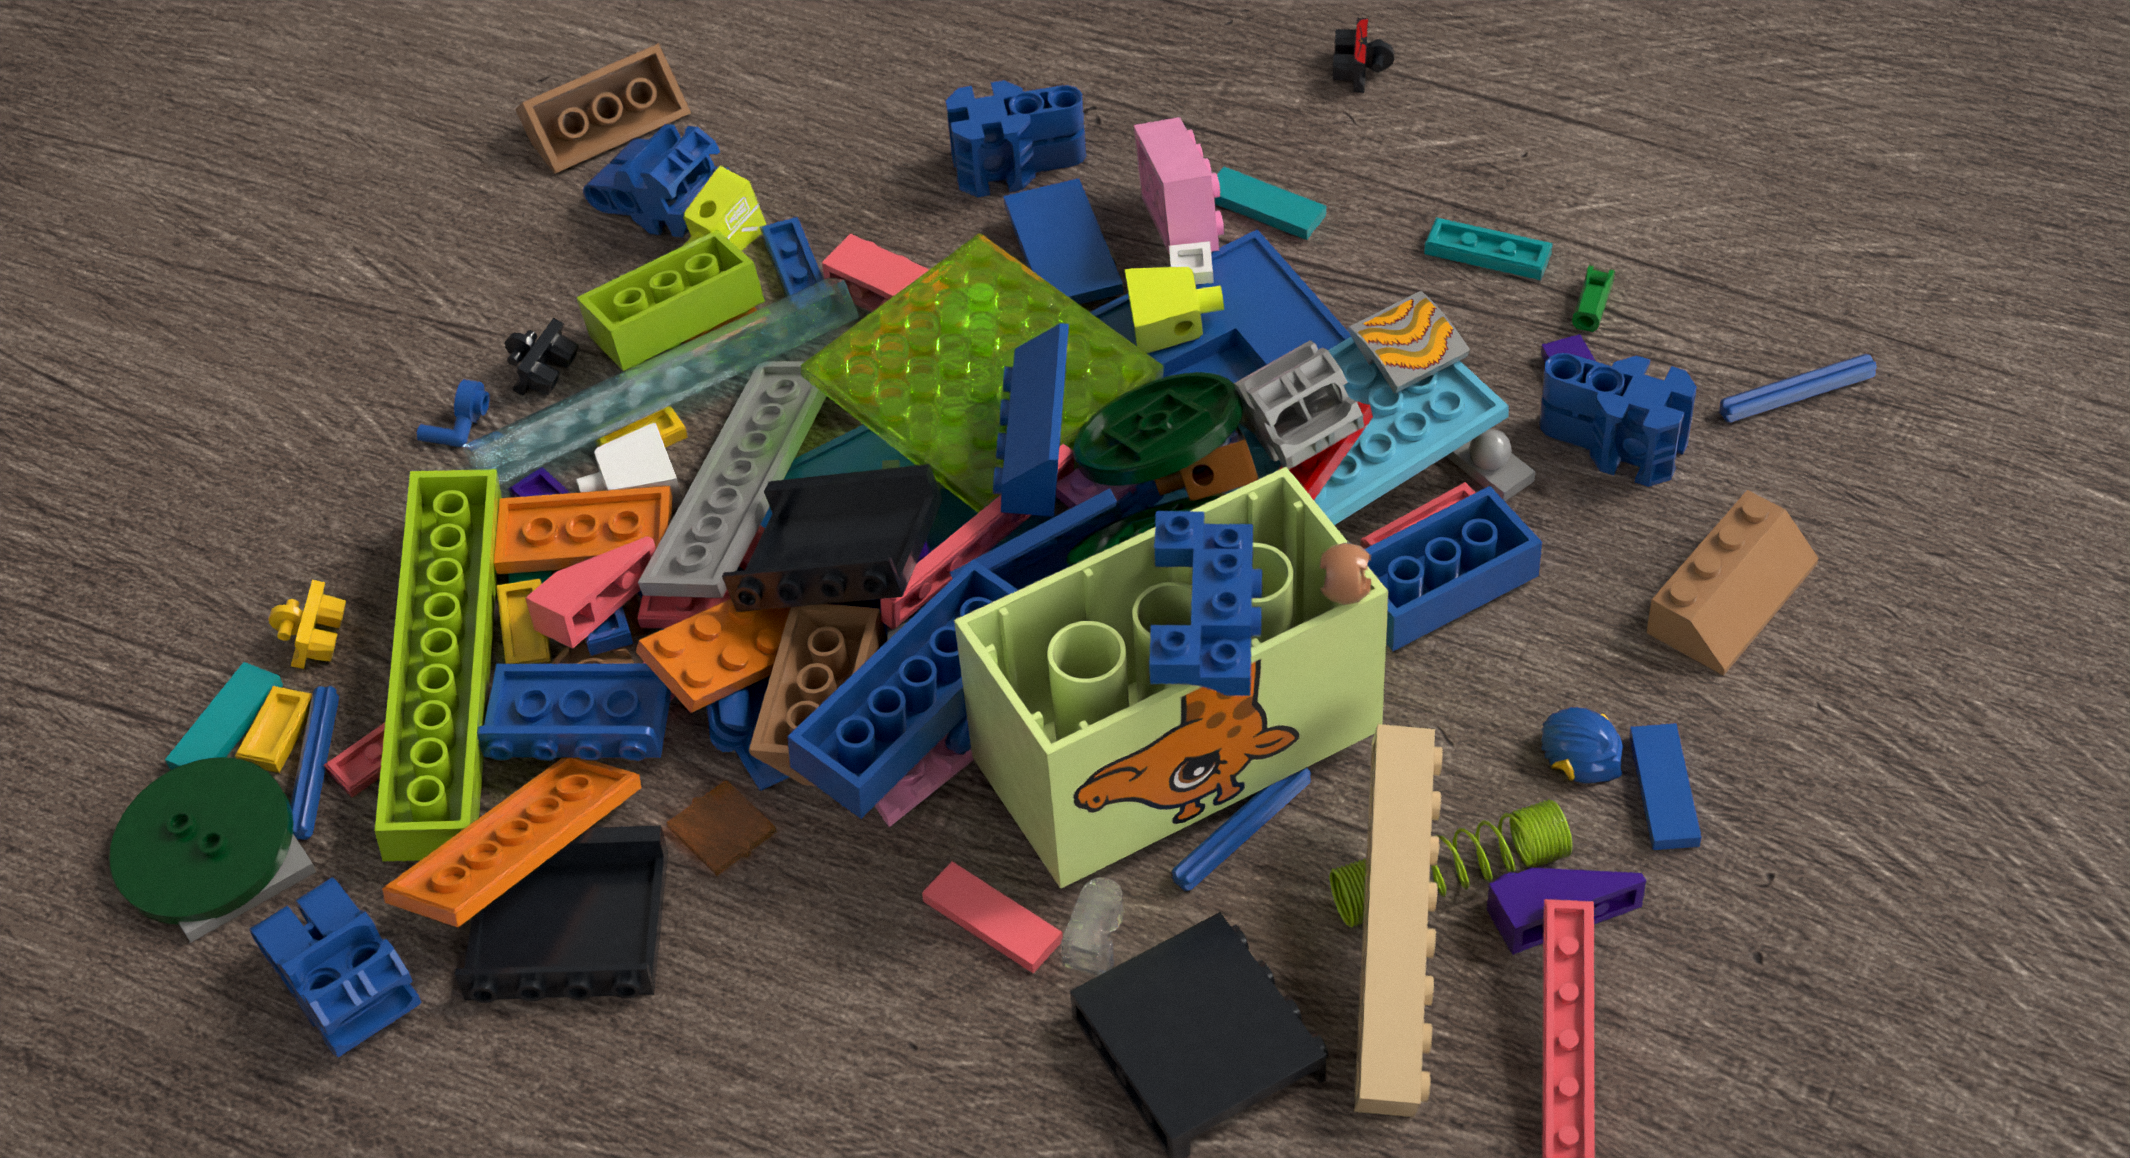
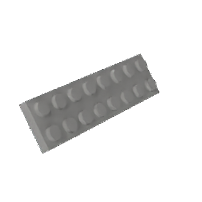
M834 361L758 362L638 581L643 596L723 598L727 588L722 575L724 572H734L738 569L770 507L764 490L769 481L784 480L838 375Z

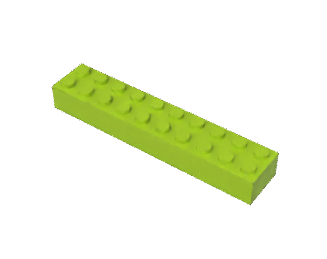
M497 469L410 471L375 822V835L383 862L421 861L479 819L484 756L480 749L477 729L478 726H484L488 705L497 583L494 553L499 500L502 498Z

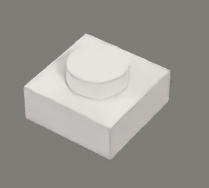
M1210 241L1169 246L1171 267H1189L1193 269L1195 285L1214 283Z

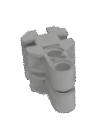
M1311 340L1234 383L1235 390L1238 392L1243 404V414L1239 423L1256 435L1258 441L1272 460L1275 462L1280 460L1282 467H1287L1288 470L1364 427L1363 414L1358 403L1349 398L1343 386L1348 382L1342 369L1327 349L1322 347L1318 350L1316 344Z

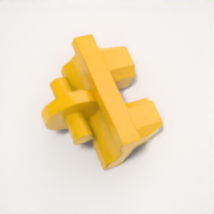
M312 580L304 611L299 608L300 603L297 600L289 599L286 605H277L270 612L269 624L278 631L277 637L280 640L288 641L291 635H297L294 645L296 648L291 663L292 667L304 669L307 658L330 662L332 660L338 634L315 629L316 624L340 629L346 600L324 595L325 582Z

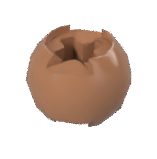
M1351 543L1332 545L1321 556L1320 569L1326 570L1324 587H1320L1321 593L1330 601L1343 605L1360 602L1370 593L1371 578H1366L1365 576L1368 560H1371L1370 554L1361 546Z

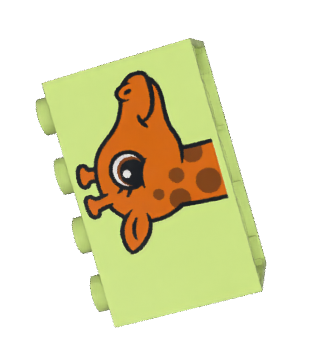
M1287 467L1191 510L1204 511L1205 524H1253V569H1262V598H1252V607H1261V637H1252L1251 696H1226L1217 691L1195 685L1150 684L1151 625H1191L1193 567H1155V527L954 620L972 757L1060 888L1066 887L1375 734L1377 724H1382L1388 590L1367 566L1365 576L1366 578H1371L1370 593L1360 602L1343 605L1330 601L1321 593L1320 587H1324L1326 570L1320 569L1322 554L1332 545L1348 542Z

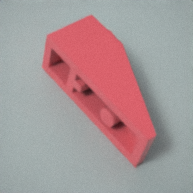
M644 537L555 572L526 597L534 630L573 649L641 590L638 581L656 550L654 540Z

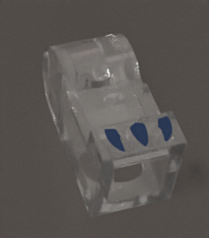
M1100 877L1090 880L1082 888L1061 941L1064 967L1095 975H1101L1112 969L1114 951L1113 939H1110L1111 932L1121 925L1124 918L1123 893L1121 887L1114 880Z

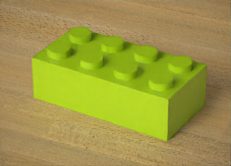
M719 230L709 233L576 297L589 337L623 371L640 366L647 359L666 350L674 349L682 342L704 331H709L716 325L739 314H744L751 308L765 302L754 262Z

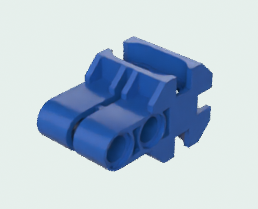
M1003 80L991 82L993 96L975 98L972 86L958 88L945 101L953 166L957 170L959 190L972 196H989L988 182L1003 179L1007 180L1009 192L1023 190L1035 178V173L1076 166L1086 158L1083 98L1081 91L1074 86L1061 85L1023 92L1021 87Z
M665 124L650 139H633L610 161V164H607L584 186L583 193L589 204L600 212L629 215L633 221L648 233L660 235L663 232L662 229L666 223L673 237L683 238L689 231L683 218L684 212L718 168V166L714 165L709 154L718 155L720 150L715 140L699 127L687 126L685 134L681 138L675 125Z
M1558 353L1550 356L1545 363L1539 426L1541 431L1551 438L1589 449V455L1600 472L1614 476L1621 461L1640 467L1634 482L1650 487L1672 479L1676 470V453L1683 455L1687 448L1697 387L1686 370L1671 366L1665 380L1645 375L1651 360L1637 355L1616 361L1612 366L1573 354Z
M333 877L295 900L300 913L307 922L306 925L303 926L288 906H285L249 929L257 946L288 987L305 1017L313 1027L316 1026L325 1044L337 1057H340L422 1004L419 995L410 984L413 982L396 950L387 939L383 940L380 937L369 915L357 908Z

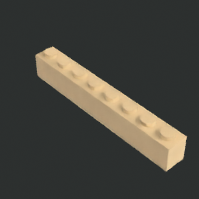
M1377 724L1372 740L1354 1112L1414 1117L1421 1102H1428L1430 1072L1422 1071V1054L1430 1053L1432 1024L1424 1023V1005L1431 1006L1433 1000L1434 977L1426 975V958H1433L1436 931L1435 929L1427 928L1428 911L1435 912L1437 903V883L1429 882L1430 865H1437L1439 854V837L1431 836L1432 820H1438L1440 814L1441 793L1433 791V775L1440 776L1443 756L1442 747L1434 746L1435 729Z

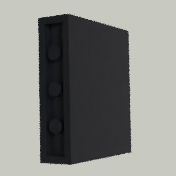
M924 464L769 481L764 494L772 515L744 571L724 572L722 575L736 612L903 597L943 500L931 465Z
M661 825L588 828L475 914L471 919L464 969L455 970V977L464 1000L489 1003L496 999H522L534 1002L543 998L568 997L574 1000H585L597 996H617L619 998L631 999L638 995H654L668 849Z
M1221 912L1070 991L1072 1017L1169 1158H1186L1190 1156V1139L1310 1073L1313 1074L1319 1084L1326 1080V1059L1329 1057V1053L1324 1041L1317 1032L1310 1033L1301 1022V1013L1294 1000L1288 995L1285 997L1281 995L1275 987V979L1268 965L1263 960H1255L1249 951L1248 941L1242 930L1237 925L1230 926Z

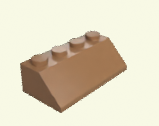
M659 43L522 102L515 108L531 144L554 174L691 114Z
M1747 490L1651 599L1646 633L1724 676L1815 568L1819 558L1784 508Z
M833 604L790 608L750 744V755L803 785L815 786L790 767L787 736L887 642L879 608Z

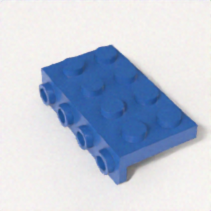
M646 663L496 664L484 726H478L477 729L480 749L484 757L496 760H508L512 757H534L540 760H553L556 757H579L590 761L597 760L600 757H622L633 761L644 758H661L671 691Z

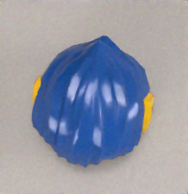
M1570 707L1559 710L1557 713H1552L1542 724L1541 748L1545 752V758L1549 759L1552 769H1562L1570 781L1574 780L1579 783L1589 784L1608 782L1622 775L1621 756L1623 745L1620 735L1606 715L1587 708Z

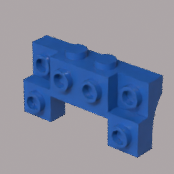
M1156 511L1155 567H1193L1191 625H1151L1150 684L1195 685L1217 691L1226 696H1251L1252 637H1261V607H1252V598H1262V569H1253V524H1205L1204 511Z

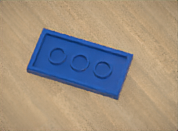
M1079 178L1003 196L1004 207L1045 312L1124 294L1122 280Z
M1109 488L974 560L1004 580L1122 518L1124 514ZM970 562L949 572L951 577L954 578Z

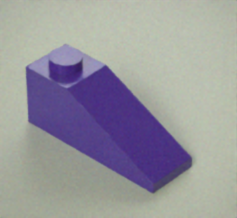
M1530 868L1519 873L1510 872L1500 876L1495 882L1489 883L1487 912L1513 955L1543 944L1544 899L1594 902V924L1642 907L1646 879L1642 873L1550 868Z

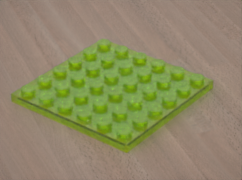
M978 233L801 364V376L915 465L930 464L936 481L979 513L1001 495L993 494L995 467H1004V460L996 459L998 433H1007V426L999 425L1001 399L1010 400V393L1003 392L1004 367H1013L1015 348L1060 323L1069 324L1060 446L1065 444L1072 450L1076 436L1093 415L1120 395L1148 382L1163 378L1164 366L984 235Z

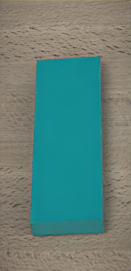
M1224 166L1217 174L1220 197L1214 198V203L1228 210L1305 240L1310 237L1326 217V205Z
M1436 217L1425 242L1424 254L1541 280L1552 254L1553 243Z
M243 662L166 757L165 761L169 769L173 770L184 764L201 759L227 757L251 727L272 687L283 686L280 676Z

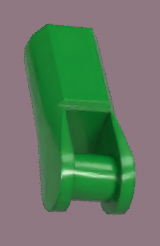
M1593 265L1588 266L1572 316V323L1576 329L1594 332L1598 329L1613 286L1615 270L1610 269L1607 273L1594 270Z

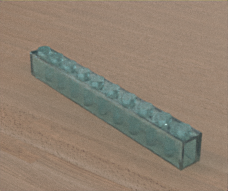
M827 278L469 442L462 447L473 470L497 469L500 485L859 318L858 312L845 280Z

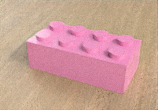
M1180 117L1134 125L1142 199L1169 255L1170 245L1209 241L1211 252L1219 251L1218 235H1224L1222 215L1220 210L1215 211L1214 198L1220 197L1219 180L1216 173H1211L1208 158H1203L1201 145L1195 143L1192 129L1187 130Z

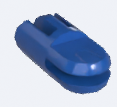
M747 687L706 706L711 742L716 749L722 752H731L741 746L743 740L753 728L751 698Z

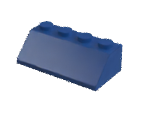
M1060 323L1015 348L1013 367H1004L1003 392L1010 393V400L1001 399L999 425L1007 426V433H998L996 459L1004 460V467H995L993 494H1001V513L1054 517L1069 324Z

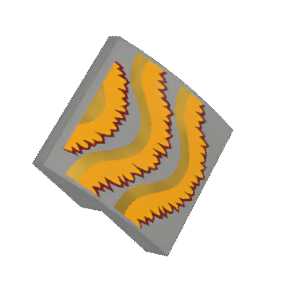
M1422 291L1348 328V332L1368 364L1375 363L1394 394L1466 358L1470 352L1469 347L1449 319Z

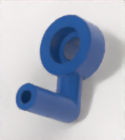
M463 379L455 395L454 413L456 420L453 429L420 424L417 430V439L455 447L464 446L467 443L472 422H477L481 415L484 416L489 407L490 396L489 392L485 391L483 383Z

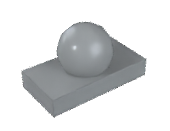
M1492 428L1446 456L1484 488L1491 486L1504 501L1513 497L1535 480V471L1511 453L1512 448L1508 437L1503 432Z

